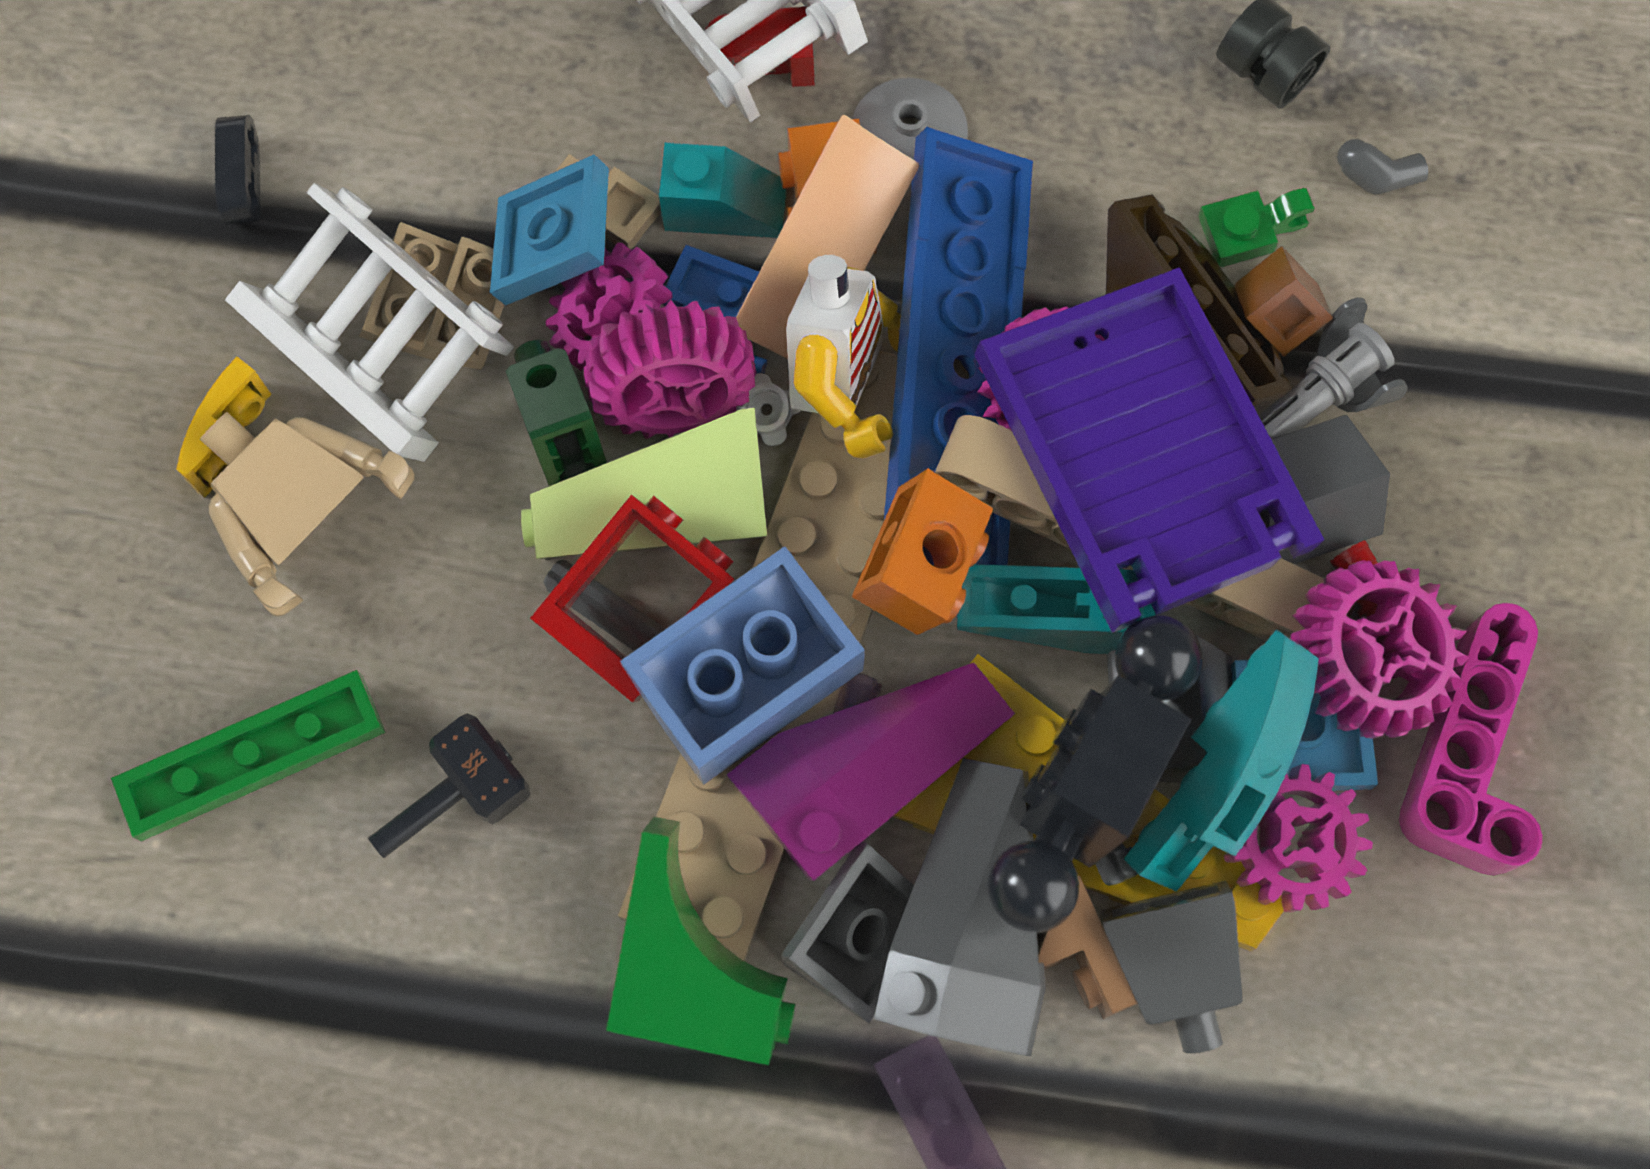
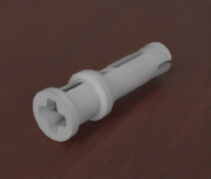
M1360 322L1349 329V338L1328 356L1318 355L1309 362V367L1306 369L1307 376L1259 415L1270 438L1303 429L1310 421L1331 405L1347 404L1354 398L1353 390L1377 370L1384 372L1394 365L1392 351L1381 336L1371 327Z

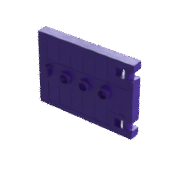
M1180 267L979 342L974 356L1112 633L1125 629L1136 622L1142 616L1139 611L1142 607L1151 604L1155 614H1161L1270 569L1282 558L1279 551L1288 548L1294 559L1313 551L1324 541L1318 526ZM1095 335H1101L1105 340L1102 341L1100 338H1097ZM1266 510L1269 511L1275 523L1267 528L1259 513ZM1132 566L1138 580L1126 585L1119 570Z

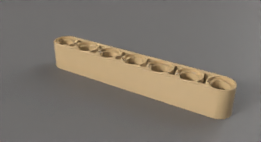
M973 415L959 417L935 473L991 506L993 513L1070 549L1013 432L982 417ZM1281 558L1270 569L1186 604L1265 641L1270 638L1276 629L1290 638L1292 633L1304 629L1292 615L1296 613L1298 608L1309 604L1305 594L1308 593L1311 587L1320 583L1324 584V578ZM1132 566L1123 568L1127 570H1133ZM1356 602L1347 612V617L1351 618Z

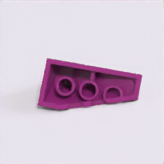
M973 662L778 733L726 776L808 880L814 881L1015 713Z

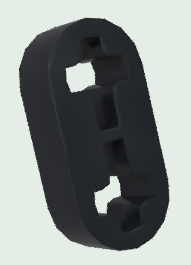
M250 115L218 117L215 122V194L219 213L225 224L256 222L260 217V149L257 130Z

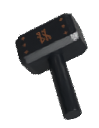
M468 713L464 714L433 736L429 741L431 755L448 777L368 837L370 843L383 858H386L463 798L466 799L483 821L493 825L530 797L529 784L511 762L514 759L498 739L495 741L477 717Z

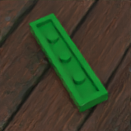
M355 670L116 775L111 780L131 835L142 842L386 733L363 676L358 670Z

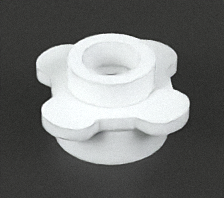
M756 374L754 376L755 387L749 390V402L742 406H737L736 411L755 408L757 433L762 436L765 444L777 446L786 440L787 432L785 428L792 415L798 414L801 410L791 409L789 390L784 391L777 385L772 384L770 377L766 374ZM770 404L773 408L772 413L767 416L761 413L762 406Z

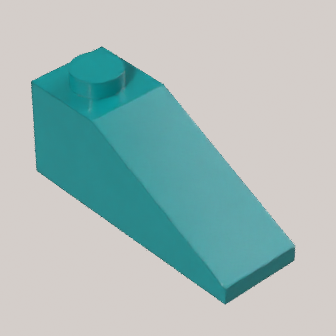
M974 564L969 568L962 588L966 589V598L957 614V630L1080 653L1108 654L1110 651L1116 650L1121 635L1127 629L1125 628L1115 633L1111 632L1080 568ZM1119 570L1126 585L1138 580L1134 570ZM1151 604L1139 609L1142 615L1139 619L1156 615Z

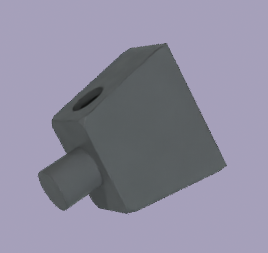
M1227 881L1101 910L1105 933L1146 1023L1159 1024L1175 1020L1183 1052L1187 1054L1203 1053L1223 1045L1215 1011L1243 1003L1235 901Z

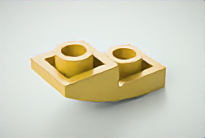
M237 356L220 374L198 407L186 432L178 458L176 470L204 498L213 490L211 487L212 481L228 465L206 446L200 438L226 412L243 427L250 425L261 414L265 401L272 395L256 371Z

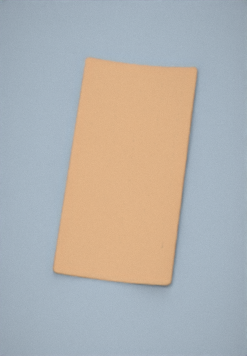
M842 115L736 316L739 327L746 331L749 340L788 359L787 321L808 277L809 264L819 256L836 255L845 260L847 267L864 271L919 169L918 162L884 142L848 116Z

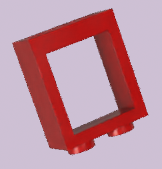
M630 495L530 617L532 621L632 703L640 701L642 696L620 663L626 656L570 611L569 608L639 523L643 524L712 581L687 614L736 581L727 572L734 561L705 537L695 546L681 535L676 529L683 519L654 495L646 504Z

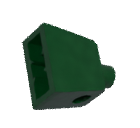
M531 340L521 344L514 352L516 363L506 369V374L548 485L552 486L606 464L607 460L592 415L566 350L557 348L551 351L549 344L544 340ZM572 431L571 434H570L569 436L565 437V438H562V439H555V438H554V437H557V436H559V435H562V434H565V433H568V432Z

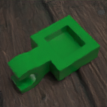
M1307 188L1287 192L1267 205L1263 204L1257 190L1201 206L1198 219L1212 256L1219 266L1223 268L1273 253L1278 245L1276 235L1298 231L1307 227L1309 222L1306 214L1314 212L1315 208Z

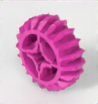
M670 300L665 307L656 309L645 304L643 312L636 315L621 312L619 324L608 323L602 325L601 336L589 340V352L585 356L586 366L583 368L588 398L592 402L594 412L602 414L605 425H619L623 434L641 431L645 439H649L655 434H666L668 438H671L675 433L689 431L736 412L737 406H742L749 402V390L755 387L754 376H756L752 343L748 340L746 331L739 327L737 318L724 317L720 307H711L702 311L697 301H692L686 307H676L673 301Z
M1363 560L1349 565L1348 569L1339 568L1328 573L1326 578L1323 579L1324 584L1320 583L1308 590L1305 596L1309 604L1298 608L1296 613L1292 615L1304 629L1292 633L1290 639L1319 658L1314 694L1318 693L1321 699L1315 714L1325 717L1337 713V729L1351 731L1359 728L1361 737L1372 739L1385 734V736L1390 738L1407 735L1408 731L1412 729L1426 728L1431 722H1434V714L1445 712L1448 707L1453 705L1447 693L1457 691L1460 686L1465 684L1453 668L1464 665L1470 657L1455 649V641L1461 639L1467 630L1457 627L1452 628L1447 617L1452 615L1457 605L1449 603L1439 605L1437 603L1436 597L1441 584L1427 583L1420 586L1419 569L1406 568L1398 572L1395 561L1384 560L1373 565L1371 561L1366 562ZM1357 600L1378 604L1375 614L1367 616L1366 619L1362 618L1355 621L1346 616L1351 606ZM1402 677L1409 681L1404 691L1395 700H1388L1378 696L1381 686L1390 683L1391 679Z

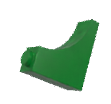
M654 816L641 834L606 1031L769 1065L775 1043L788 1045L796 1003L784 1001L788 978L774 975L752 966L724 947L709 932L690 901L681 875L678 856L680 821Z

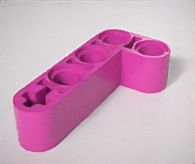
M1511 603L1496 604L1486 610L1465 629L1467 632L1459 639L1456 650L1470 658L1464 665L1455 667L1453 670L1465 684L1460 686L1457 691L1447 693L1453 704L1452 706L1448 707L1445 712L1433 715L1434 722H1431L1399 815L1402 833L1412 844L1481 874L1491 876L1505 874L1530 862L1539 853L1543 838L1540 825L1532 814L1516 805L1486 794L1538 638L1536 622L1530 613L1519 605ZM1497 643L1501 647L1505 648L1495 657H1493L1491 661L1486 660L1492 654H1494ZM1468 684L1477 686L1484 691L1489 700V710L1481 709L1473 704L1468 696ZM1447 742L1456 743L1464 748L1470 761L1469 769H1463L1453 764L1448 757ZM1428 800L1439 803L1447 811L1450 820L1447 830L1439 829L1429 820L1426 813ZM1492 826L1502 829L1509 836L1512 843L1510 856L1498 852L1492 845L1490 839Z

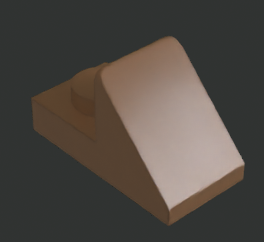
M1078 876L1079 896L1077 904L1071 915L1062 924L1054 929L1043 932L1038 944L1039 963H1044V969L1046 970L1075 957L1080 968L1074 970L1072 974L1078 992L1088 1009L1098 1007L1102 1018L1106 1019L1136 1005L1137 1001L1080 876Z

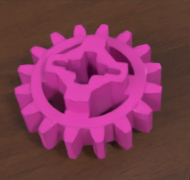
M617 243L612 254L605 249L604 265L561 282L565 287L563 294L550 297L549 304L558 310L557 314L546 320V326L555 332L549 340L550 345L555 349H565L571 365L580 371L583 370L586 366L585 356L589 352V341H585V336L589 335L592 339L601 336L602 325L608 323L619 324L621 312L636 315L643 312L645 304L656 309L672 298V292L663 285L668 278L666 272L658 267L656 262L638 247L630 250L623 243ZM625 278H632L634 281L628 282Z
M1300 764L1291 768L1289 776L1286 773L1276 796L1258 824L1260 828L1259 845L1256 827L1236 856L1229 853L1224 855L1225 862H1242L1246 870L1241 873L1237 880L1240 887L1256 882L1261 885L1258 894L1259 903L1263 905L1274 903L1282 895L1284 912L1300 911L1304 902H1306L1311 911L1329 907L1328 894L1335 899L1347 897L1352 893L1344 877L1357 878L1365 876L1367 869L1361 862L1355 859V856L1358 852L1373 849V842L1366 838L1357 837L1356 827L1368 822L1369 817L1365 813L1351 814L1347 806L1356 796L1353 789L1340 794L1332 791L1335 774L1326 772L1311 781V771L1308 764ZM1283 795L1301 796L1315 804L1312 807L1299 806L1292 797L1285 799ZM1310 823L1301 832L1303 836L1297 842L1299 849L1282 853L1291 845L1290 840L1296 834L1294 827ZM1285 868L1294 869L1300 878L1308 877L1311 882H1294L1277 873Z

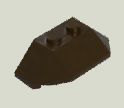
M1153 194L1115 201L1108 208L1106 294L1180 267L1253 406L1282 397L1292 388L1289 380L1283 375V363L1278 350L1248 321L1234 285L1209 250L1180 221L1164 213V205Z

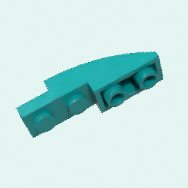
M1277 629L1266 643L1251 655L1247 667L1225 695L1210 707L1205 720L1191 736L1208 753L1198 766L1191 769L1185 775L1179 790L1156 819L1150 821L1143 828L1138 841L1125 856L1124 860L1140 876L1177 892L1213 846L1236 856L1258 826L1276 796L1293 761L1306 726L1315 689L1319 660L1309 650Z

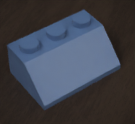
M784 546L622 659L620 663L665 733L704 785L861 673L864 669L865 650Z

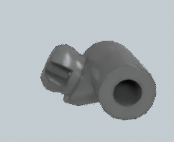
M1360 139L1346 141L1338 150L1337 161L1341 166L1342 172L1351 181L1373 195H1380L1425 182L1428 179L1427 162L1420 153L1392 160L1372 144Z

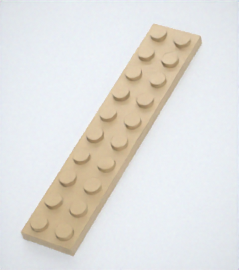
M879 351L854 411L860 420L881 414L892 427L897 368L896 355ZM812 412L767 528V537L763 538L752 569L785 546L861 644L873 609L852 598V594L884 521L891 439L882 442L886 448L885 452L867 458H855L848 453L843 439L844 429L841 426L833 428L819 413ZM847 683L704 785L680 754L656 817L680 821L678 836L680 870L686 892L695 911L709 932L724 947L744 961H746L786 850L726 775L778 733L836 713ZM634 875L618 914V917L624 921L627 918Z

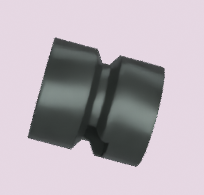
M1255 0L1243 11L1227 31L1218 47L1216 57L1240 78L1253 75L1255 77L1254 89L1280 109L1294 100L1313 79L1327 59L1330 45L1306 26L1292 28V15L1274 0Z

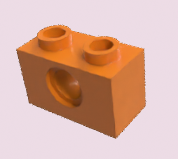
M926 469L902 484L897 489L852 594V598L916 635L943 623L951 622L959 613L966 598V589L962 588L968 570L980 559L988 544L989 535L984 531L993 508L930 469ZM922 545L931 553L934 566L925 558Z

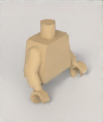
M226 412L200 438L206 446L228 465L211 483V487L216 494L209 503V515L230 558L248 584L252 587H257L253 590L254 594L273 616L285 615L303 602L299 595L277 580L275 575L276 567L364 478L363 476L370 477L374 475L379 477L384 485L399 499L405 495L415 478L413 469L408 466L406 460L400 455L388 451L385 457H383L380 449L304 417L293 418L286 424L275 418L255 438Z

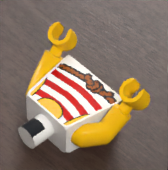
M823 255L813 259L809 264L808 277L787 321L791 409L819 413L833 428L841 426L844 429L843 439L848 453L855 458H867L885 452L886 448L882 442L892 438V427L881 414L860 420L854 411L885 340V327L888 328V338L894 350L898 351L901 315L897 312L898 305L877 289L875 276L867 271L847 267L845 260L839 256Z

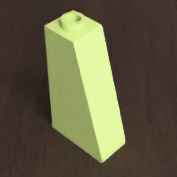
M755 408L738 410L530 494L531 509L521 510V526L525 547H535L537 559L580 556L630 495H633L644 504L653 495L683 519L676 530L692 544H698L703 537L707 538L711 543L767 537ZM639 523L616 552L669 546L643 524Z

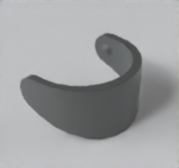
M1358 297L1348 300L1333 313V319L1325 325L1320 337L1319 356H1328L1349 338V329L1358 322L1364 323V317L1368 308L1364 298ZM1373 373L1353 390V399L1347 404H1341L1337 407L1346 412H1360L1402 399L1408 387L1405 381L1401 379L1382 385L1375 373Z

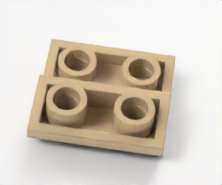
M399 223L393 239L398 246L467 306L472 301H476L500 319L504 304L490 294L493 248L463 236L459 243L455 244L405 223ZM393 268L374 292L359 335L361 338L376 342L416 290ZM435 306L401 351L435 360L460 327ZM479 344L462 367L482 370L489 349Z

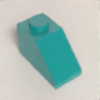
M664 142L659 202L665 231L778 238L784 226L787 188H782L779 175L726 146Z

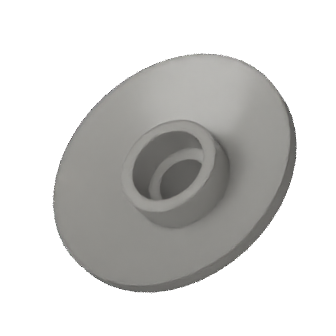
M898 78L876 86L861 99L852 119L859 118L860 126L913 160L916 136L926 127L967 139L968 135L967 119L956 98L938 84L918 78ZM912 117L920 121L914 125H907L900 119Z

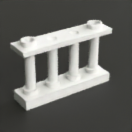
M636 0V1H637L639 4H641V3H643V2L646 1V0ZM649 0L709 72L710 75L706 77L719 101L726 108L735 104L749 122L759 117L760 114L747 86L819 37L827 40L832 36L848 55L868 42L853 0H748L704 31L691 15L712 0ZM790 2L795 6L801 2L806 7V17L733 66L720 51L721 48Z
M313 183L307 194L330 213L275 286L268 284L265 289H261L239 281L225 301L391 451L401 457L424 462L439 444L437 440L422 428L427 422L424 415L479 344L484 348L508 356L514 346L498 333L503 323L493 313L476 301H472L467 306L367 219L373 210L363 200L344 187L335 194ZM351 231L373 252L319 322H310L307 325L295 314V311L299 308L295 301L346 234ZM393 268L416 290L360 362L353 360L349 363L337 352L341 345L338 338ZM436 306L460 328L405 399L396 398L393 402L379 389L384 383L380 377Z

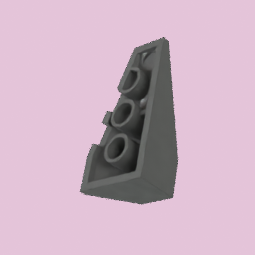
M963 758L890 947L875 1011V1020L934 1037L1024 1056L1032 1055L1046 990L1044 963H1039L1037 934L1023 932L1006 924L993 909L988 894V877L997 857L1014 844L1034 841L1033 833L1019 825L1030 807V804L1021 799L1029 783L1027 771Z

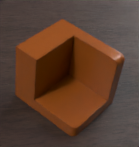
M1283 246L1279 247L1235 284V289L1246 318L1283 356L1333 319L1317 282Z

